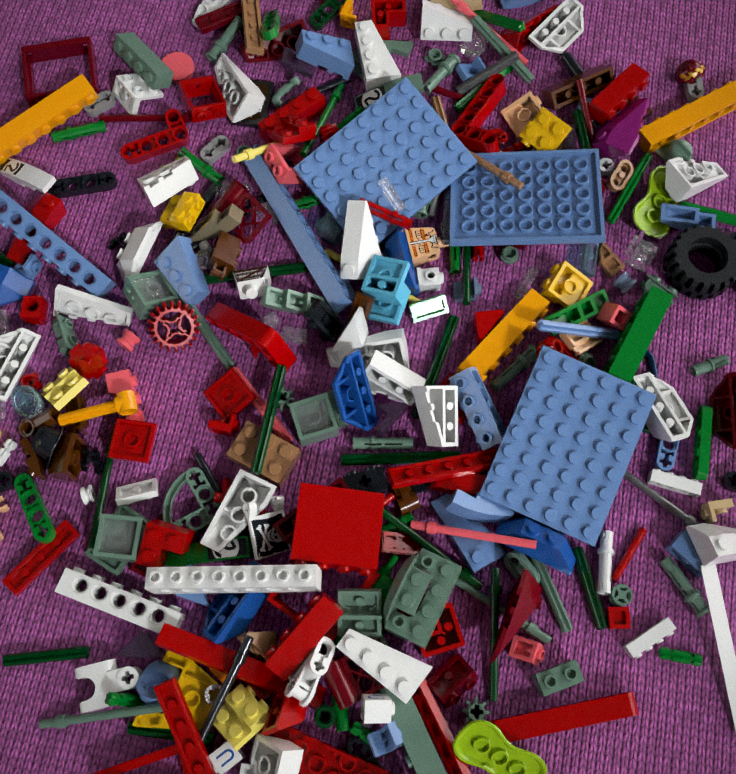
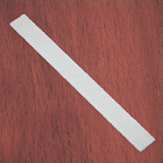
M716 564L709 566L700 565L736 731V656Z

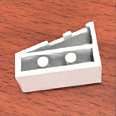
M422 0L420 40L471 42L473 25L469 17L457 10L443 7L439 3L435 4L428 0Z
M187 156L137 179L147 200L153 207H156L184 188L195 184V181L199 180Z
M378 350L374 351L364 365L372 394L380 393L387 395L388 399L412 406L415 402L411 386H424L426 382L425 378Z
M411 386L427 446H458V386Z

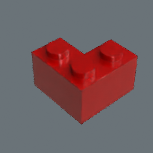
M371 0V20L382 40H390V27L405 26V0Z
M159 519L148 521L136 563L147 567L163 566L168 551L182 555L190 550L195 530Z
M452 602L447 603L426 649L419 647L422 659L465 646Z

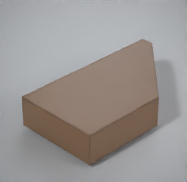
M606 243L600 244L598 266L610 279L624 270L626 266Z

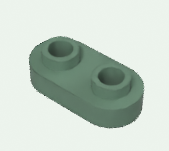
M512 550L505 555L504 564L516 580L522 571L526 569L538 584L540 583L539 572L523 553Z

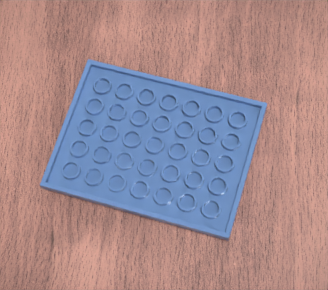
M405 77L293 167V170L344 229L348 200H360L362 197L389 210L399 211V214L411 218L473 167L477 160L410 80ZM371 214L373 228L376 236H378L379 244L393 233L398 225H390V222Z
M599 149L475 153L504 172L508 171L513 174L514 178L524 183L523 188L519 190L511 184L502 182L500 177L477 163L451 184L450 246L605 243Z
M543 345L479 495L595 547L657 395Z

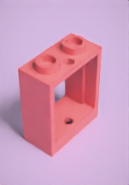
M270 143L262 155L279 184H305L293 168H289L284 160L291 159L294 166H296L305 159L300 156V152L304 147L303 144L283 146L279 143Z

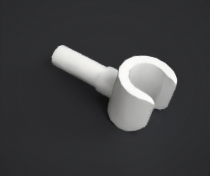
M207 240L199 244L201 250L196 255L199 258L203 254L208 255L211 253L212 248Z

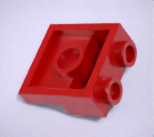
M289 115L288 118L282 119V125H275L273 129L266 131L268 138L284 146L316 139L317 126L314 121L309 122L305 117Z

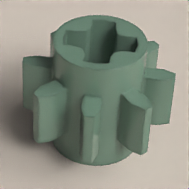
M284 386L282 387L280 398L286 399V401L279 399L278 403L281 412L287 408L290 410L288 404L295 402V398L291 397L293 391H286Z
M474 697V703L466 700L467 709L461 710L467 713L465 722H468L470 719L473 721L478 719L485 720L483 718L485 714H490L489 711L484 709L486 702L484 701L479 704L477 697ZM475 705H477V709L481 710V714H477L476 718H474V714L470 713V710L474 709Z

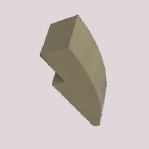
M233 203L222 213L214 209L193 228L190 236L191 241H203L218 237L221 230L226 233L231 231L241 223L244 212Z

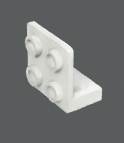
M137 73L116 75L112 89L114 96L130 115L137 114L142 100L163 98L164 96L160 89L153 90Z

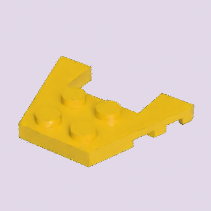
M167 650L163 662L182 669L178 683L196 727L200 731L212 705L205 701L204 693L210 685L218 683L193 660ZM218 689L208 692L211 701H214L219 692ZM164 713L137 715L132 724L135 727L170 729Z

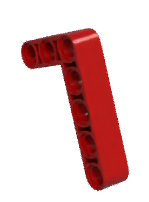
M497 73L489 77L451 127V130L463 145L472 152H499L497 135L480 127L506 93L504 76Z
M216 302L205 315V318L214 326L259 348L274 368H276L277 364L285 365L287 373L296 362L297 357L279 333L272 327L220 302Z

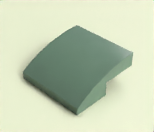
M338 588V604L343 608L344 612L338 619V637H343L349 628L367 637H381V588Z

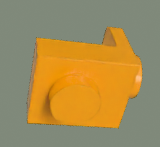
M346 0L345 4L341 5L339 15L340 26L355 30L357 16L352 15L353 0Z

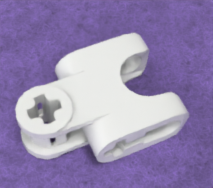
M324 636L289 676V683L286 686L284 695L288 698L293 696L298 699L299 705L302 707H306L311 702L320 676L324 675L328 670L336 647L330 638ZM322 644L327 648L325 655L319 653Z
M116 659L76 668L74 670L76 679L89 678L95 684L94 695L80 703V713H89L112 707L105 704L106 694L109 692H116L117 694L136 689V683L143 671L136 666H126L117 669ZM133 674L134 678L128 681L127 677Z

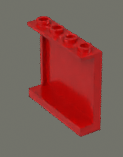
M301 483L290 563H294V565L317 564L323 571H327L328 568H334L340 573L358 571V574L363 576L375 574L378 568L385 494Z

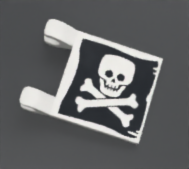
M282 495L273 496L270 504L274 511L256 516L257 505L255 502H248L242 505L243 512L248 521L255 560L291 550V545L284 543L272 526L285 517L284 497Z

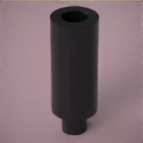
M565 50L560 54V61L572 77L584 72L571 52H566Z

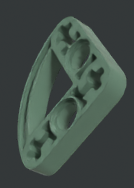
M193 467L182 473L169 488L163 504V521L184 527L182 523L186 522L188 529L195 530L194 534L207 528L214 518L213 514L209 515L211 512L209 505L206 507L203 505L209 504L213 500L215 492L201 469ZM192 473H195V475L200 474L198 479L201 485L196 490L194 489V487H197L195 480H190ZM187 483L200 509L172 523L174 500L181 488ZM201 490H208L210 497L206 500L200 499L198 495ZM212 502L213 508L215 510L219 509L221 504ZM193 517H199L202 520L199 527H192L190 525V520Z

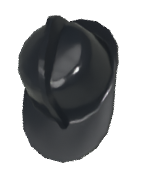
M41 426L33 437L32 448L34 452L46 460L44 472L48 468L53 450L62 435L63 426L59 430Z

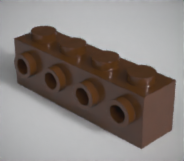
M596 66L541 90L545 108L558 110L566 104L576 102L579 96L575 81L578 79L583 80L586 97L596 91L604 90L615 80L612 66Z

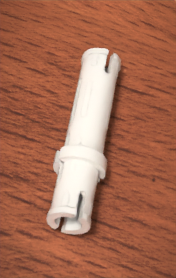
M604 530L600 532V548L597 549V554L599 555L597 593L605 595V593L606 595H611L612 556H614L615 551L613 550L614 532L606 530V533H604Z

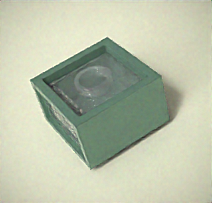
M160 270L127 276L122 291L139 320L152 317L150 312L154 311L157 313L156 305L163 308V301L168 306L170 305L169 300H173L174 305H176L179 299L172 285Z
M327 392L288 404L301 447L339 436V428Z
M101 513L93 556L101 560L136 563L148 521L142 517Z

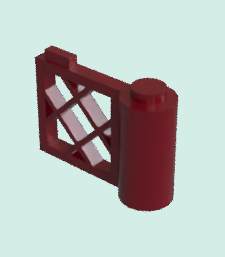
M234 179L214 204L212 210L217 209L222 213L233 203L244 213L252 212V222L245 223L243 214L241 223L234 228L238 233L236 237L241 239L243 244H251L272 218V215L248 192L249 190L241 182ZM249 198L251 200V209L244 210V202ZM262 211L266 216L261 222H256V212ZM252 225V233L248 237L245 234V226Z
M347 655L339 660L333 657L327 672L324 674V678L340 711L361 700L362 693L358 686L361 676L373 680L371 689L363 694H373L385 687L382 684L374 687L377 680L374 677L362 674V668L360 672L350 670L347 664V660L350 658ZM352 673L358 675L357 681L355 680Z

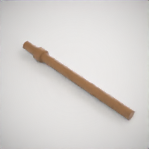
M469 150L477 160L478 165L500 177L502 182L511 184L519 190L523 188L524 183L514 178L513 174L508 171L504 172Z

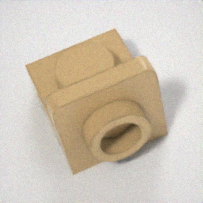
M732 498L709 501L702 504L700 509L701 518L708 524L717 522L716 515L728 513L727 509L734 507Z

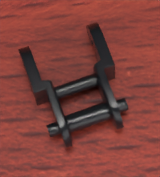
M122 232L117 239L113 238L111 241L112 245H108L107 248L113 250L116 245L120 244L125 249L127 243L123 244L122 241L125 240L126 233Z
M85 447L82 450V460L80 461L81 470L87 472L89 467L86 465L92 462L95 474L101 475L103 471L99 469L103 467V461H100V452L98 450L91 452L89 448Z

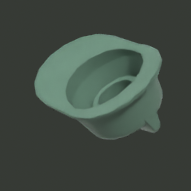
M683 139L672 140L665 146L655 150L666 162L677 157L683 158L684 161L693 159V148L688 141Z

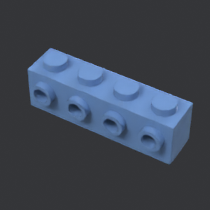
M476 366L467 368L450 377V386H458V404L467 416V424L473 429L478 446L482 450H486L501 443L506 429Z

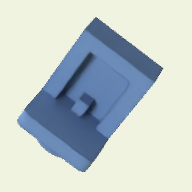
M476 56L471 64H458L455 70L460 79L465 82L486 69V66L481 58Z
M31 254L23 266L17 263L13 269L34 280L43 265L35 254Z
M395 721L386 723L380 730L366 736L375 758L394 751L404 743L401 730L396 726Z

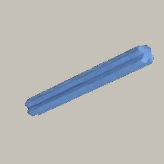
M541 319L537 321L536 329L543 332L618 340L621 334L620 331L612 328Z

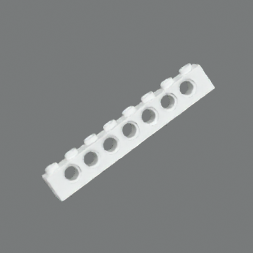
M317 564L147 567L144 589L153 594L321 592L322 570Z

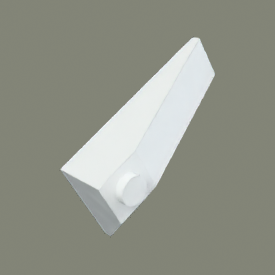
M221 53L214 69L218 84L222 86V95L226 101V114L233 123H236L256 114L263 105L265 97L260 89L224 53Z
M677 157L666 162L665 189L671 199L680 202L724 180L728 175L718 163L708 161L695 163L694 159L684 161L683 158Z
M348 200L341 252V279H365L373 255L383 256L378 245V236H376L373 228V220L368 203L364 200Z
M404 328L383 331L367 336L361 348L342 351L332 350L334 346L326 348L330 367L339 368L345 356L356 349H360L364 365L374 351L378 350L410 369Z
M240 469L200 544L218 553L222 551L248 525L242 505L248 502H255L257 505V516L268 505L277 486Z

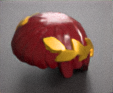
M685 60L676 68L675 80L680 84L686 82L693 84L696 78L704 76L705 67L697 60Z

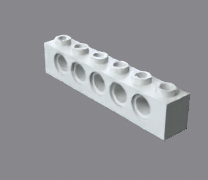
M74 566L73 570L65 568L54 591L156 633H160L164 623L180 629L186 616L180 613L182 608L172 604L167 608L161 605L162 600L152 596L147 600L142 598L143 593L131 589L129 593L123 590L124 585L114 581L109 585L104 583L105 578L96 574L89 577L85 575L86 570ZM86 581L87 587L81 592L80 584ZM105 588V589H106V595H105V597L102 598V599H99V597H98L99 591H100L101 589ZM121 596H125V604L119 607L117 604L118 599ZM143 603L145 610L142 614L138 615L136 612L137 606ZM159 611H163L164 619L158 623L155 619L156 614Z

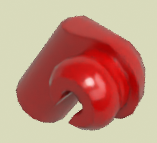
M488 129V131L494 132L497 135L499 143H505L508 140V134L502 129Z
M230 478L222 479V492L214 493L213 501L215 503H222L232 485Z

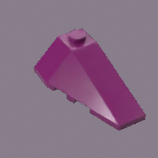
M649 98L637 99L631 102L596 134L592 145L595 149H599V153L603 158L631 155L640 138L638 132L643 127L641 121L646 115L650 101Z

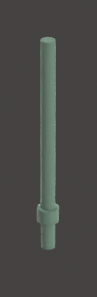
M460 578L457 579L455 585L490 607L491 597L466 581H462ZM499 603V613L504 615L506 607ZM526 621L521 627L525 630L526 634L531 637L535 636L547 645L552 639L551 636L538 629V625L531 621Z
M160 703L71 716L61 714L56 715L55 718L40 720L39 728L55 727L56 729H61L73 724L163 711Z

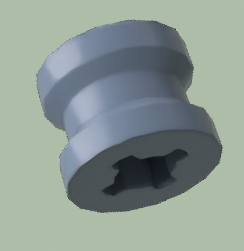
M626 271L613 283V286L619 288L621 293L625 295L636 285L637 281L631 279Z

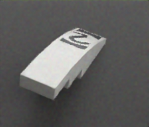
M7 158V161L0 166L1 175L23 187L27 186L34 191L37 189L44 194L57 181L54 176L19 160Z

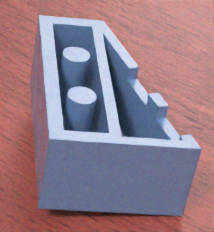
M301 30L295 44L297 58L315 67L320 65L328 69V73L332 74L335 72L343 76L342 79L348 80L355 67L351 41L313 31Z
M177 236L153 262L184 303L199 305L210 293L203 271L200 270L197 263L198 257L193 252L191 238Z

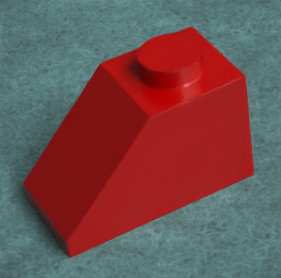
M284 691L276 694L262 734L267 736L302 723L306 717L307 706H300L299 700L293 696L286 697Z

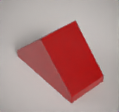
M500 309L474 313L473 326L477 345L498 325L505 311Z

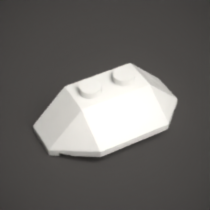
M565 0L528 36V39L541 50L562 54L584 31L583 5L577 0Z
M161 221L137 227L133 233L128 232L124 240L127 245L125 249L120 248L116 256L119 259L117 267L124 284L127 276L140 273L163 225Z
M23 327L0 335V400L5 403L17 387L41 338V335Z
M650 372L634 376L631 384L657 395L645 423L653 437L667 442L688 438L694 418L675 389L661 379L654 377Z

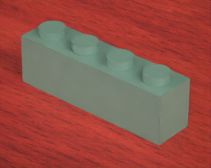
M133 32L116 33L113 50L153 90L170 88L174 72Z

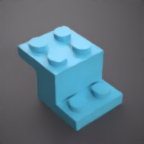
M373 255L361 287L364 293L376 297L368 319L399 326L411 293L404 283L410 268L408 261Z

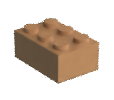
M247 420L226 455L230 461L250 471L261 427ZM271 433L262 473L257 476L281 489L301 456L300 449Z

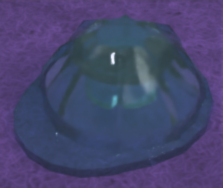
M21 385L13 390L11 394L12 407L21 417L33 418L44 411L43 399L34 387Z

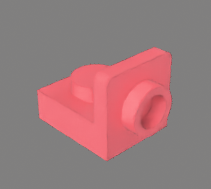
M515 635L508 656L538 667L539 662L543 661L545 650L543 649L544 646L539 642Z

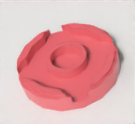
M173 52L163 58L162 61L174 72L172 82L179 84L181 80L192 78L195 66L188 54Z

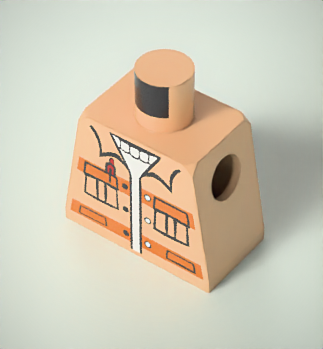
M433 227L410 228L409 231L404 229L414 267L437 260L440 256V248L449 246L447 235L437 237Z

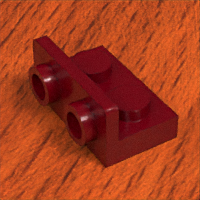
M456 653L427 683L428 687L437 695L446 708L457 704L461 695L467 690H471L479 678L475 670Z

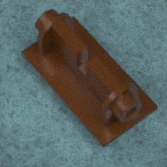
M78 393L76 397L65 405L66 413L87 408L85 397ZM89 420L67 425L68 431L78 434V431L81 430L86 435Z

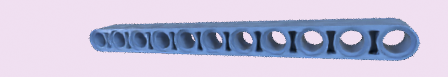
M255 144V145L252 147V149L257 148V147H260V146L257 145V144ZM263 154L257 155L249 161L243 160L329 305L335 312L340 313L354 299L284 184L278 183L263 159Z

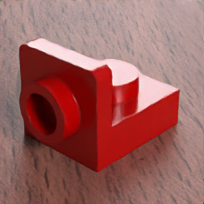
M232 413L229 424L223 419H216V421L209 420L207 427L212 433L234 437L235 432L239 431L240 421L237 414Z

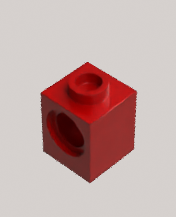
M37 294L23 296L20 318L26 324L45 325L49 304L42 296Z

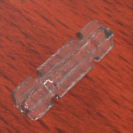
M382 178L378 185L381 189H384L383 192L389 202L394 205L393 208L396 211H402L405 208V204L402 200H399L400 197L394 187L390 186L388 178Z
M529 267L519 286L514 291L513 296L521 300L539 272L537 268Z

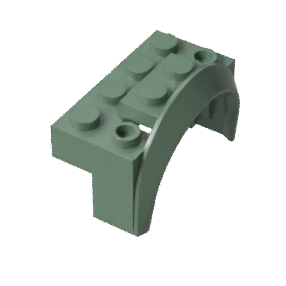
M422 548L421 552L411 555L398 571L384 604L382 621L386 632L426 649L462 571V566ZM430 581H431V584H430V586H429V588H428V591H427V593H426V595H425V597H424V599H423V601H422V603H421V605H420V608H419L418 612L416 613V611H417V609H418V606H419V604H420V602H421V600H422V597H423V595H424V593H425V591H426V589H427V587H428V585H429V583H430ZM396 608L399 609V610H401V611H403V612H405V613H407V614H409V615H411V616L408 617V616H406V615H404V614L398 612V611L396 610Z

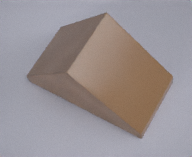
M276 631L239 634L236 638L241 643H243L246 635L254 638L249 652L257 660L265 663L266 656L264 655L271 645L276 646Z

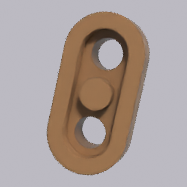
M623 159L617 162L606 179V185L610 191L617 192L622 190L632 176L634 167L629 160Z

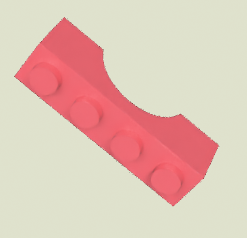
M129 369L105 374L108 393L113 398L121 391L132 390L135 392L138 412L126 416V419L145 422L144 413L139 408V404H142L139 392H136L135 386H138L136 375H133Z

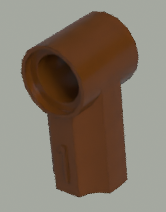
M51 407L31 419L22 420L19 424L20 434L24 437H34L41 426L55 427L59 424L57 418L60 412L56 408Z
M411 486L392 489L401 515L421 507L415 491H412Z

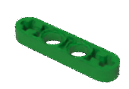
M277 9L271 10L263 16L261 34L265 41L272 40L279 35L281 17Z
M700 405L697 411L692 469L693 479L701 481L707 479L709 472L713 416L712 407Z
M27 473L19 474L14 480V487L33 536L39 542L48 544L54 540L56 530L42 495L32 476ZM25 480H27V481H26V486H27V488H28L29 490H27L25 487H23ZM31 495H35V501L32 504H27V499ZM41 511L43 514L42 518L39 521H34V515ZM41 526H43V528L47 530L45 537L42 536L44 535V532Z

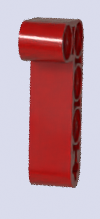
M169 109L165 113L169 129L122 146L121 155L127 164H136L188 144V130L177 109ZM171 117L178 118L176 122L169 121ZM179 133L185 134V137L182 139L176 138ZM162 139L168 140L166 145L159 144ZM145 145L152 146L149 151L143 150ZM128 152L132 153L131 157L128 156Z

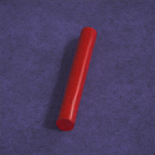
M639 527L613 571L611 581L617 583L647 533V530L643 527Z

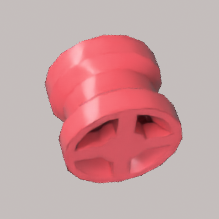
M125 329L123 336L118 337L116 340L122 348L130 353L134 350V345L139 344L141 341L139 337L128 329Z

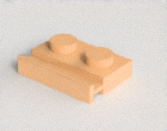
M587 319L579 323L581 325L591 326ZM559 334L570 351L573 350L575 352V357L594 348L603 341L593 337Z

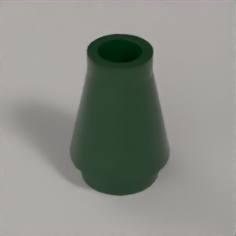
M329 705L319 706L314 713L316 725L323 729L330 728L336 721L335 710ZM328 712V719H322L321 713Z

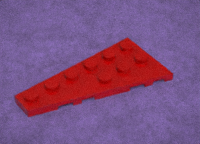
M293 727L268 735L291 741L304 749L298 774H394Z

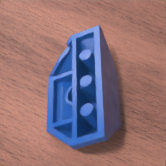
M398 226L386 241L382 253L384 257L404 260L410 263L404 283L411 291V295L417 298L420 287L404 228Z
M0 264V306L23 300V296H29L35 282L11 267Z
M356 349L344 357L333 378L332 388L342 421L364 431H369L379 423L361 352L360 349Z
M524 515L499 523L495 534L537 541L536 549L513 545L507 546L571 576L576 559L566 534Z
M254 560L249 563V565H260ZM219 593L207 610L205 627L202 633L215 644L242 634L267 599L268 593Z

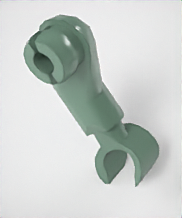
M298 76L290 79L289 83H285L274 93L271 102L275 108L283 104V101L280 99L283 95L288 93L292 87H296L301 83Z

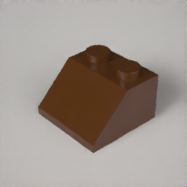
M76 433L62 434L53 450L54 454L47 468L48 474L54 479L78 482L81 472L82 450L88 447V443Z

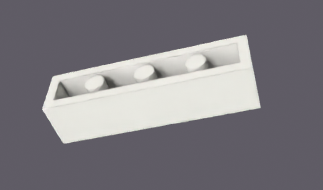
M658 468L650 470L647 484L695 498L701 495L703 483L696 479L690 480L685 476H676L672 472H662Z
M669 617L663 618L622 647L629 658L637 659L642 656L641 653L643 651L647 652L653 648L652 645L655 643L659 644L664 641L663 638L665 636L673 635V631L677 628Z

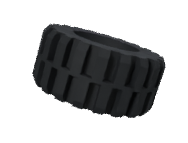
M694 225L693 228L688 227L684 229L683 232L676 236L664 255L663 270L667 272L665 274L666 279L672 282L670 285L674 289L680 290V294H687L688 298L694 299L698 297L699 300H706L707 297L708 299L716 298L718 295L723 294L736 280V240H732L728 232L725 234L721 228H712L711 225H705L704 227L702 225ZM699 252L708 256L714 262L716 272L706 273L698 270L690 262L688 253Z

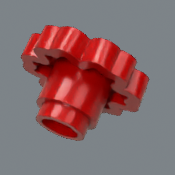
M89 342L84 344L77 343L69 351L71 357L68 361L71 364V368L78 371V374L88 380L93 377L99 379L107 371L105 365L108 363V360L101 346Z

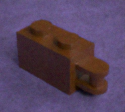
M221 230L214 242L206 265L207 268L211 269L209 276L214 275L222 281L224 276L227 277L230 271L235 270L238 264L236 258L238 259L242 248H240L241 239Z

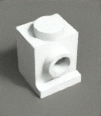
M439 267L416 268V277L420 287L419 293L440 291L441 284L444 283V274L439 272Z

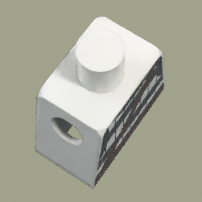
M268 265L233 271L236 288L242 300L262 296L263 287L266 285L271 286L272 284Z

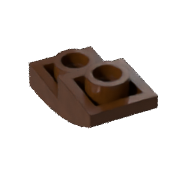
M24 437L19 443L24 447L21 451L28 457L24 461L29 466L27 471L34 478L39 477L45 480L47 473L44 472L45 464L43 458L34 452L32 441Z

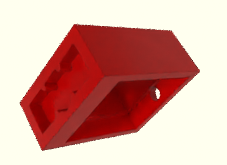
M213 75L179 81V94L192 123L226 117V101ZM211 94L215 103L194 107L190 98Z

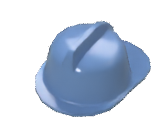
M156 660L146 667L136 683V690L145 705L159 703L153 687L175 676L178 681L179 669L163 662V660Z

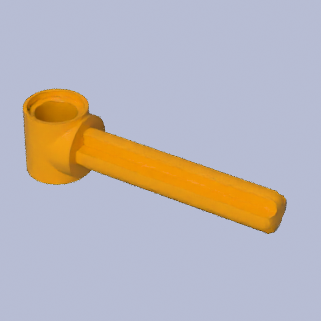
M132 390L121 391L116 394L113 401L60 414L57 420L60 426H65L115 412L122 416L133 415L138 412L135 392Z

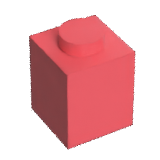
M605 302L596 319L609 328L623 331L632 313L619 304Z

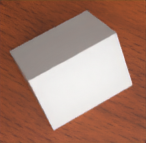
M361 306L358 307L332 350L342 351L363 346L369 331Z

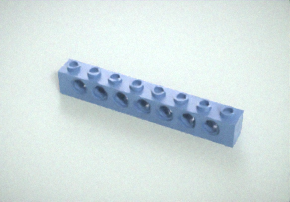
M0 190V224L6 229L10 226L14 230L13 235L21 241L26 239L29 242L27 244L29 248L34 252L38 250L42 252V258L49 264L54 262L58 266L56 270L64 276L69 274L72 277V283L79 288L83 286L87 289L85 293L104 299L116 283ZM7 206L6 211L1 213V209ZM21 218V222L15 225V221ZM36 229L35 235L30 237V232ZM51 241V245L44 249V244ZM61 253H65L63 260L58 259ZM80 265L79 271L73 272V267ZM94 276V282L92 284H88V278Z

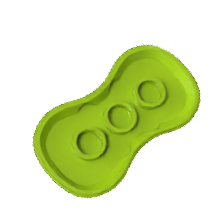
M663 165L657 166L652 170L649 178L648 192L636 204L633 210L634 225L644 234L654 238H662L670 230V226L659 221L661 204L677 205L679 203L671 199L665 189L666 166Z
M478 719L470 722L460 730L453 741L454 753L461 761L482 768L490 774H547V766L540 756L512 745L505 738L501 730L489 721Z

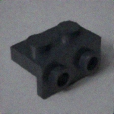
M317 298L303 316L308 321L307 325L320 333L318 336L326 343L329 341L335 344L337 340L334 336L344 324L321 299Z

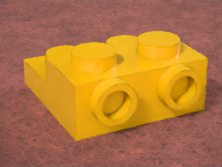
M542 107L533 121L530 120L519 136L522 138L520 142L528 148L533 146L536 149L535 151L556 150L572 130V127Z
M185 191L183 195H173L159 219L163 223L161 228L190 232L205 205L201 195Z
M565 260L551 267L549 271L551 273L550 278H546L541 284L543 288L541 294L552 303H560L563 307H566L586 297L593 282Z

